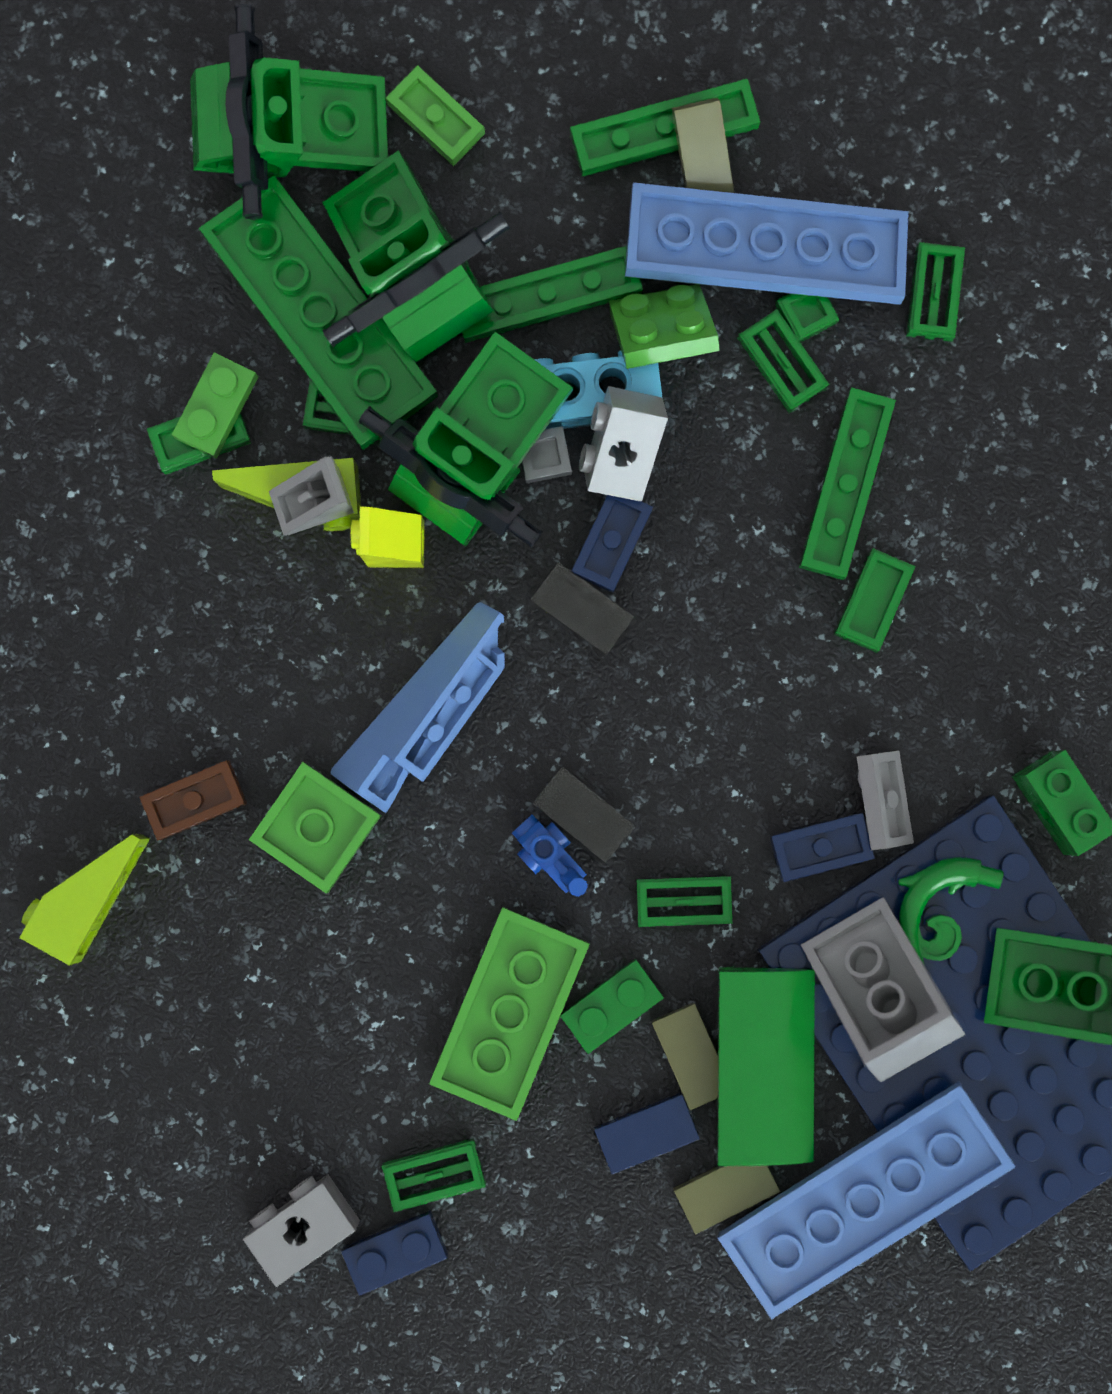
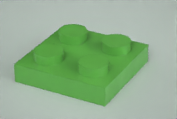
M700 284L690 286L676 285L669 290L649 294H630L623 299L609 301L611 318L626 369L719 351L718 333Z
M302 762L249 840L323 892L329 893L382 815L307 763Z

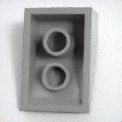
M884 897L801 944L864 1064L880 1082L965 1035Z

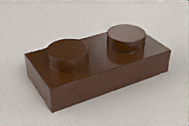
M228 760L139 797L157 841L247 804L233 767Z

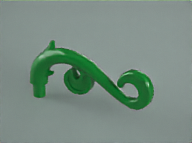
M954 857L943 859L916 874L899 879V885L909 888L903 898L899 912V923L923 963V958L936 961L950 958L958 950L962 939L959 925L952 917L942 914L931 916L925 920V924L934 929L935 935L934 938L929 940L922 938L920 919L930 898L945 887H949L948 893L950 895L954 894L964 885L974 888L976 884H981L999 889L1003 880V870L983 866L979 859Z

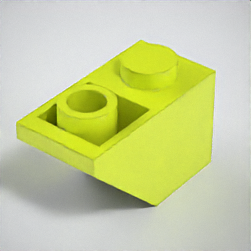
M360 507V520H352L351 547L356 549L357 555L362 558L368 567L424 568L425 522L422 515L373 507Z

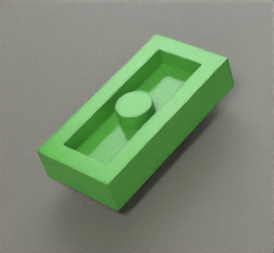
M418 65L386 97L387 105L453 166L485 134L484 126Z
M214 352L172 436L217 459L258 379L256 372Z

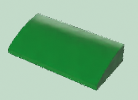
M719 967L718 1166H772L814 1162V969Z

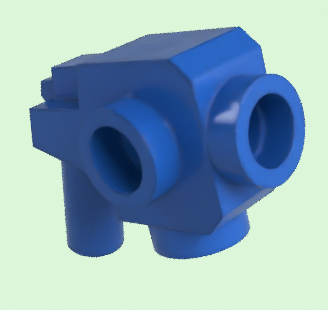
M532 814L512 832L518 842L524 847L517 854L535 874L543 869L565 893L569 891L574 896H581L586 892L587 883L583 878L587 874L566 852L565 848L571 842L553 822L545 828Z

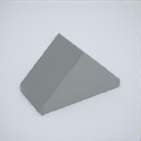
M332 456L323 457L269 491L284 536L354 513L340 469Z

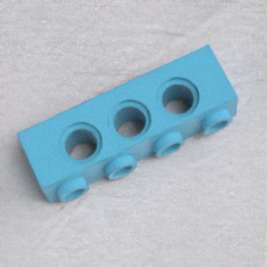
M621 351L618 352V357L602 359L599 358L597 353L579 354L572 357V362L553 364V360L548 358L534 359L564 382H571L576 385L579 390L576 398L564 402L546 429L563 426V429L591 426L596 402L603 403L606 395L599 386L600 382L606 377L613 376L622 380L625 385L624 390L662 397L658 363L626 369Z

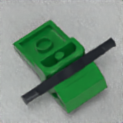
M238 4L234 7L236 33L229 34L230 62L197 68L190 78L193 168L195 171L233 173L236 186L242 188V217L255 220L263 217L261 190L268 189V176L285 178L293 166L368 172L388 158L385 77L299 68V61L263 57L262 40L255 36V7H252L250 4Z
M399 151L322 202L351 257L348 261L367 295L370 294L369 298L348 311L346 316L323 330L325 337L333 347L356 331L359 333L382 317L404 351L417 362L494 311L466 260L483 250L486 244L511 229L500 211L477 228L473 227L453 240L441 225L409 164Z
M494 332L441 408L437 407L420 431L403 419H398L394 423L390 422L372 409L371 406L363 412L358 423L379 436L381 441L378 447L400 463L388 490L453 538L467 546L481 525L484 524L501 536L508 530L532 548L543 531L520 516L523 507L507 496L505 492L519 474L518 466L569 397L573 388L497 332Z

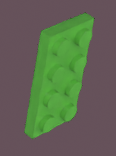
M502 907L429 1084L517 1121L590 943Z

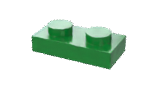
M634 959L563 1011L560 1017L586 1053L589 1054L664 999V997L638 961Z

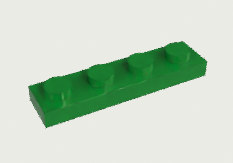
M748 78L570 127V135L582 177L678 151L672 108L718 98L721 103L726 137L758 129L760 119Z
M627 246L480 286L494 311L462 332L465 343L492 336L494 332L500 334L607 304L609 301L623 299L630 294H642L643 288L640 278L625 276Z
M852 387L848 391L799 568L840 580L846 579L895 406V399Z

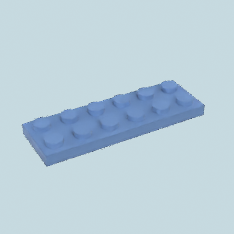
M633 183L630 198L625 276L901 305L905 298L908 211Z
M958 1081L718 1233V1240L770 1318L773 1319L1016 1166Z

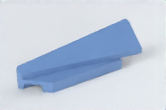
M482 602L477 603L333 766L331 775L385 813L391 807L408 773L424 782L505 668V655L498 647V627L501 623H504V615Z

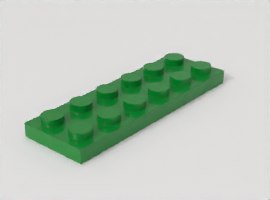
M272 176L268 179V189L261 190L263 214L261 219L250 220L242 217L243 199L241 198L199 227V230L360 448L364 450L380 439L379 436L358 423L361 415L369 406L392 423L398 419L405 421L438 397L437 391L414 360L404 351L382 318L359 333L356 331L335 347L329 343L323 330L346 316L348 311L367 298L275 176Z

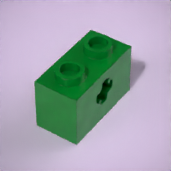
M1066 750L1050 751L1012 776L1063 855L1080 856L1112 835L1111 818Z

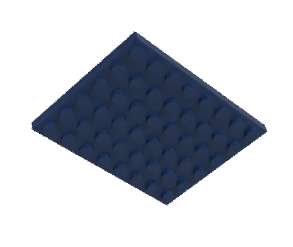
M994 795L986 797L757 949L769 968L813 969L801 944L884 897L899 922V912L903 898L909 889L898 884L900 878L911 876L943 859L954 857L979 859L983 866L1003 870V880L999 889L981 884H976L974 888L964 885L954 894L950 895L948 893L949 887H945L936 892L926 904L920 919V932L923 939L929 940L934 938V929L925 924V920L934 915L942 914L952 917L961 929L962 939L959 948L950 958L942 961L925 958L923 960L925 967L945 998L965 1035L880 1082L864 1064L815 973L814 1037L877 1132L959 1081L1016 1166L1014 1169L934 1218L970 1272L1112 1177V1045L984 1023L997 928L1091 942Z

